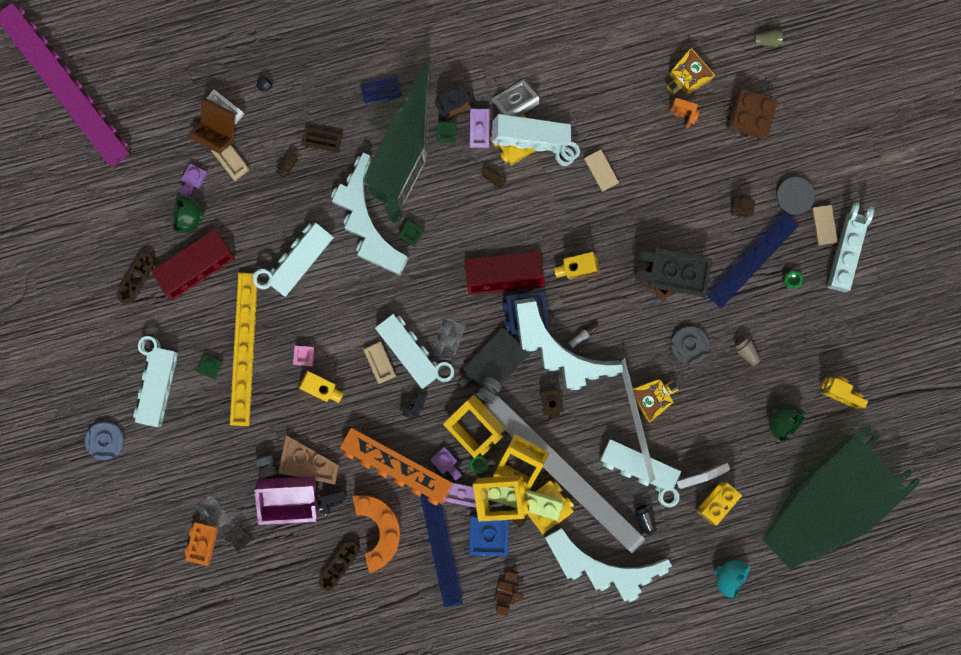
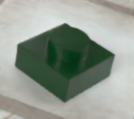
M438 122L436 141L456 143L457 123Z
M407 221L399 238L416 247L425 230Z
M204 355L197 372L216 380L223 362Z

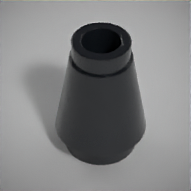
M649 504L637 507L634 510V516L645 533L652 534L656 532L653 509L649 507Z

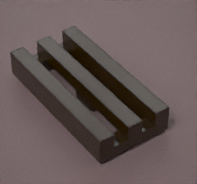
M305 126L301 145L339 153L343 134ZM308 132L336 137L337 141L310 136ZM308 139L336 145V147L306 142V140Z

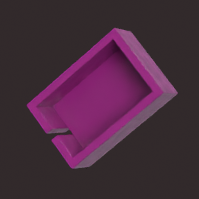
M315 476L259 479L256 481L254 491L258 525L317 522L318 503Z

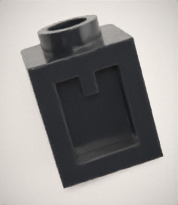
M420 393L418 397L414 396L410 404L413 407L412 410L400 407L399 410L403 411L402 415L413 419L414 416L418 418L427 396Z
M345 491L320 497L321 501L318 502L320 512H324L325 516L330 515L328 503H331V506L342 504V500L346 499Z

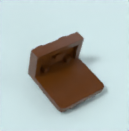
M204 98L201 101V123L189 132V138L221 154L234 143L235 114Z

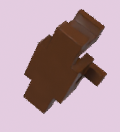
M506 570L504 581L499 582L495 600L499 601L496 614L508 616L510 604L514 605L516 599L523 601L524 595L517 593L519 585L515 584L518 573Z

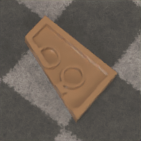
M286 435L278 473L295 477L315 476V481L336 484L339 470L338 464Z

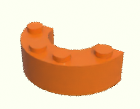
M355 495L352 497L356 515L372 518L380 530V539L377 546L365 553L368 571L371 573L384 567L395 555L401 539L400 523L394 510L383 500L370 495Z

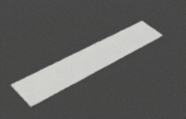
M624 358L621 362L623 367L622 376L651 484L655 480V475Z

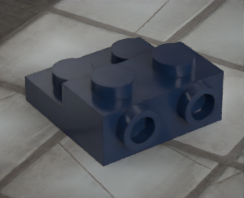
M545 291L506 296V301H502L503 311L508 313L505 327L506 331H510V335L519 334L515 301L529 298L536 300L539 316L546 330H550Z

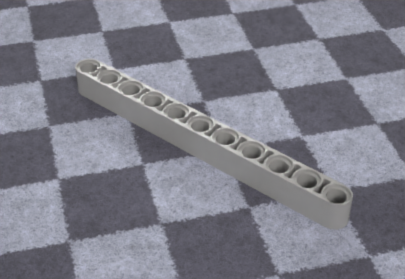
M495 395L496 399L493 404L485 402V407L506 428L505 431L510 436L514 437V435H517L549 452L543 468L624 547L633 553L645 541L609 503L501 398Z

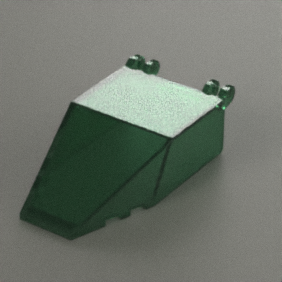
M870 426L863 428L855 435H847L791 487L777 517L772 522L763 539L789 569L867 534L920 483V480L916 478L905 487L901 482L907 479L912 471L908 469L896 478L869 449L880 438L877 434L872 436L866 443L861 440L862 437L870 432Z

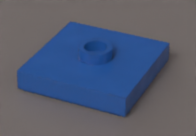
M470 516L469 555L508 556L509 520L478 521V516Z

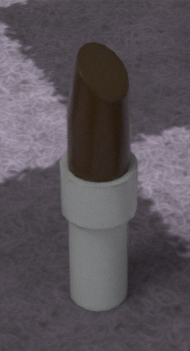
M598 322L583 329L576 337L568 342L570 347L574 348L580 342L590 337L589 335L598 329Z

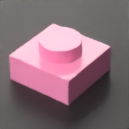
M295 346L293 365L313 367L315 347Z

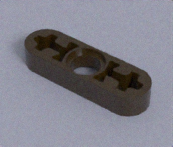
M142 253L137 257L117 291V298L120 302L130 304L136 299L155 266V259L152 255ZM149 257L148 261L150 262V265H145L142 269L146 271L145 274L139 270H136L137 267L142 268L144 264L143 262H141L142 259H147ZM135 273L141 275V281L138 284H134L131 281V277ZM129 284L133 287H136L135 290L131 288V290L129 291V295H131V297L125 298L124 300V295H122V293L128 292L130 288L126 285Z
M348 541L339 550L319 579L321 589L330 591L340 581L359 554L360 548L356 542ZM353 545L355 547V554L351 553L347 557V559H350V562L348 563V561L345 558L340 557L339 555L342 553V555L344 556L348 551L346 549V546L350 547ZM337 560L344 562L345 568L343 571L335 570L334 563ZM329 569H331V571L334 574L339 575V577L337 579L336 576H334L331 580L333 585H328L326 587L324 585L325 581L323 580V578H329V576L332 573H329L328 571Z

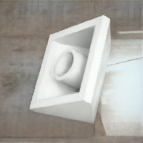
M524 80L492 98V102L501 115L515 117L538 106L540 100L538 95Z

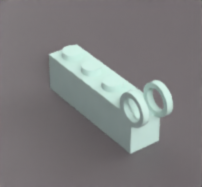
M498 114L492 121V143H498L500 146H517L520 149L534 148L536 151H553V153H556V161L562 166L570 165L580 154L578 145L571 142V124ZM570 145L574 147V149L576 150V155L574 156L573 151L566 146ZM561 152L562 156L566 160H569V162L562 161L559 157V153Z
M854 202L850 213L846 214L827 288L841 292L851 290L866 229L873 218L874 206H869L866 215L862 216L857 214L859 202Z
M314 222L312 225L309 223L302 231L304 233L300 240L297 238L290 246L292 250L288 254L284 253L279 259L280 265L276 269L272 268L270 271L258 269L253 274V283L260 289H267L272 286L286 297L334 237ZM261 273H266L269 276V280L265 285L257 283V276Z
M392 314L375 328L422 389L426 388L436 379L441 382H448L453 378L454 369L452 365L447 362H442L438 365L435 361L431 363L427 358L430 354L423 346L419 348L415 343L418 339L412 331L407 332L403 326L406 323L400 316L395 317ZM447 366L451 369V374L448 378L443 379L439 377L438 370L440 367Z
M145 336L139 340L138 350L143 355H147L146 361L149 363L142 375L144 384L138 393L140 402L139 406L134 410V418H136L135 423L162 427L178 352L161 349L159 340ZM152 340L154 349L151 352H147L145 344Z
M609 439L600 458V461L603 462L602 466L613 470L615 467L621 470V475L631 478L633 475L639 478L637 482L648 486L650 482L643 454ZM650 458L655 475V480L651 484L656 486V491H659L658 500L666 507H673L679 502V493L674 487L681 471ZM666 491H672L674 494V500L671 503H665L663 500V495Z

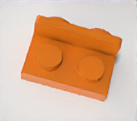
M675 98L670 108V111L674 112V116L680 118L688 116L686 128H689L691 124H695L700 112L697 110L698 104Z
M194 522L189 531L191 538L185 549V561L210 566L218 527L206 525L202 522Z

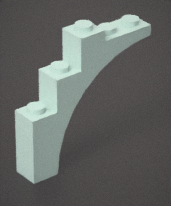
M363 153L355 161L354 167L356 169L354 173H350L347 178L346 184L348 186L340 184L338 188H334L331 198H333L332 202L352 212L351 215L348 214L346 216L344 225H346L345 229L365 239L364 242L360 241L356 249L358 256L400 276L408 257L391 247L380 236L369 218L365 203L364 187L371 156Z
M534 298L515 301L522 349L535 351L537 347H540L543 367L549 371H555L562 367L566 388L578 390L581 389V386H586L585 378L594 380L598 379L601 375L613 377L623 372V367L619 360H591L575 355L563 348L545 329Z
M562 528L545 536L567 579L572 578L574 580L582 576V571L585 570L596 590L600 589L603 591L611 586L610 583L613 581L624 601L632 602L639 598L638 594L641 593L639 584L644 586L650 583L652 577L657 574L660 577L668 573V568L672 567L667 558L640 567L607 565L579 550L570 541Z

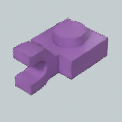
M189 164L181 179L186 184L183 185L179 194L190 196L193 188L199 190L208 173Z
M445 447L431 459L432 463L442 474L448 471L456 481L462 477L461 473L454 467L458 461Z

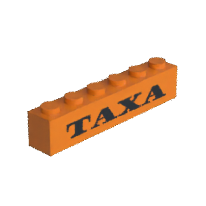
M353 428L349 430L340 447L344 451L343 455L352 460L354 457L360 459L359 464L368 469L373 466L378 469L377 474L385 478L388 475L393 477L394 483L401 487L404 485L411 487L410 492L419 497L421 494H424L428 497L427 501L436 506L438 503L444 504L454 486L452 482Z

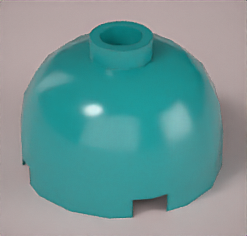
M729 560L723 566L719 565L714 574L717 576L716 585L718 590L726 597L734 600L741 590L739 588L748 576L750 565L739 560Z

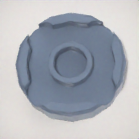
M110 422L96 423L88 430L85 437L87 451L94 458L100 460L113 459L119 455L125 442L121 429Z

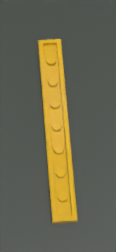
M238 272L230 425L250 426L258 289L253 283L252 277L254 273Z

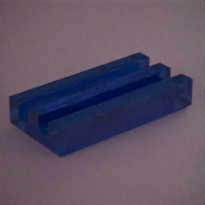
M397 76L360 85L365 104L402 96ZM395 82V85L384 87L367 92L365 91V89L372 88ZM396 90V92L367 98L370 95Z

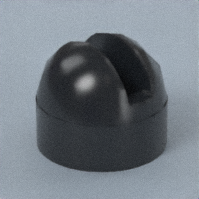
M264 75L258 79L256 86L259 91L267 92L273 88L271 82Z

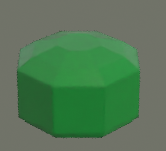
M794 270L785 274L783 279L786 288L793 290L800 287L803 281L800 272Z
M476 456L470 460V470L475 474H483L488 468L487 460L483 456Z

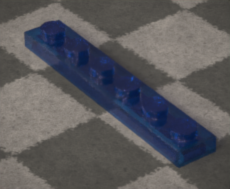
M784 213L715 286L707 297L721 309L799 225L789 215Z
M421 494L420 499L444 608L463 604L442 504L438 503L436 506L427 501V496Z

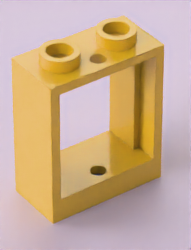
M475 395L467 400L443 423L474 458L479 453L483 456L491 448L489 444L491 442L496 444L503 437L501 433L506 429ZM469 410L493 434L481 446L457 422Z
M514 435L493 476L523 475V481L527 484V490H530L549 452ZM510 454L536 467L531 477L505 464Z
M523 475L478 478L473 483L478 521L524 519L530 511V503L526 500L525 495L527 484L523 481ZM514 486L517 510L490 512L487 488Z
M719 482L697 508L696 512L709 523L717 526L742 495L728 483Z

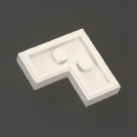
M726 463L702 473L686 477L677 482L678 487L685 488L708 481L728 472L730 467Z

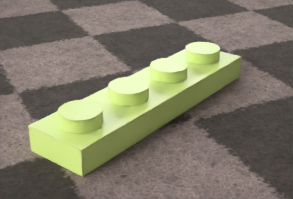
M514 486L487 488L489 500L517 508ZM527 490L525 495L526 500L530 503V513L556 521L560 519L563 500Z

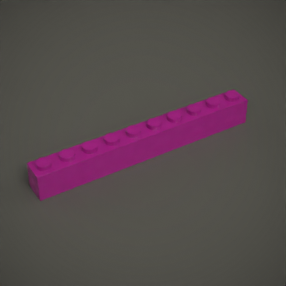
M11 3L0 11V25L107 164L112 168L130 155V152L127 150L129 145L123 138L119 140L116 136L118 131L112 124L108 125L104 119L107 117L101 109L96 110L93 106L95 101L89 94L85 96L82 92L84 87L77 79L75 81L70 75L73 73L66 64L62 66L59 62L61 57L55 50L51 51L48 48L50 43L43 35H38L36 31L39 29L32 20L28 22L25 18L27 13L21 6L16 7Z

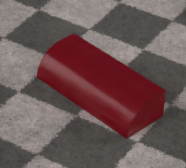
M214 229L151 272L164 294L173 301L235 260V257L222 237Z
M540 251L464 260L468 295L544 287Z

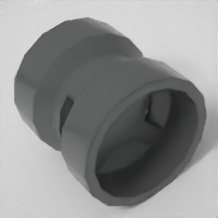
M485 377L482 383L483 387L478 390L476 395L481 400L493 404L496 399L495 395L500 391L502 385L493 378Z
M273 455L254 461L255 466L259 469V479L278 474L277 468L273 465Z

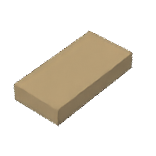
M231 145L221 154L211 150L234 181L250 170Z
M602 150L584 158L601 192L619 184Z
M832 205L812 208L817 245L838 243Z
M381 341L363 349L378 384L396 377Z

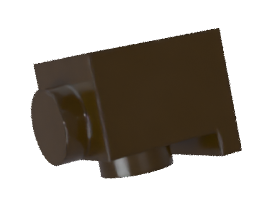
M746 195L734 196L731 216L751 218L754 213L755 200Z
M559 389L540 393L544 416L548 415L549 419L560 417V413L564 411ZM550 401H555V408L549 407Z

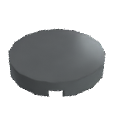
M791 177L783 181L778 187L776 199L779 207L785 213L799 215L807 212L812 207L815 200V191L806 179Z
M686 326L679 329L673 335L671 351L678 361L684 364H694L700 362L707 355L709 340L701 329Z

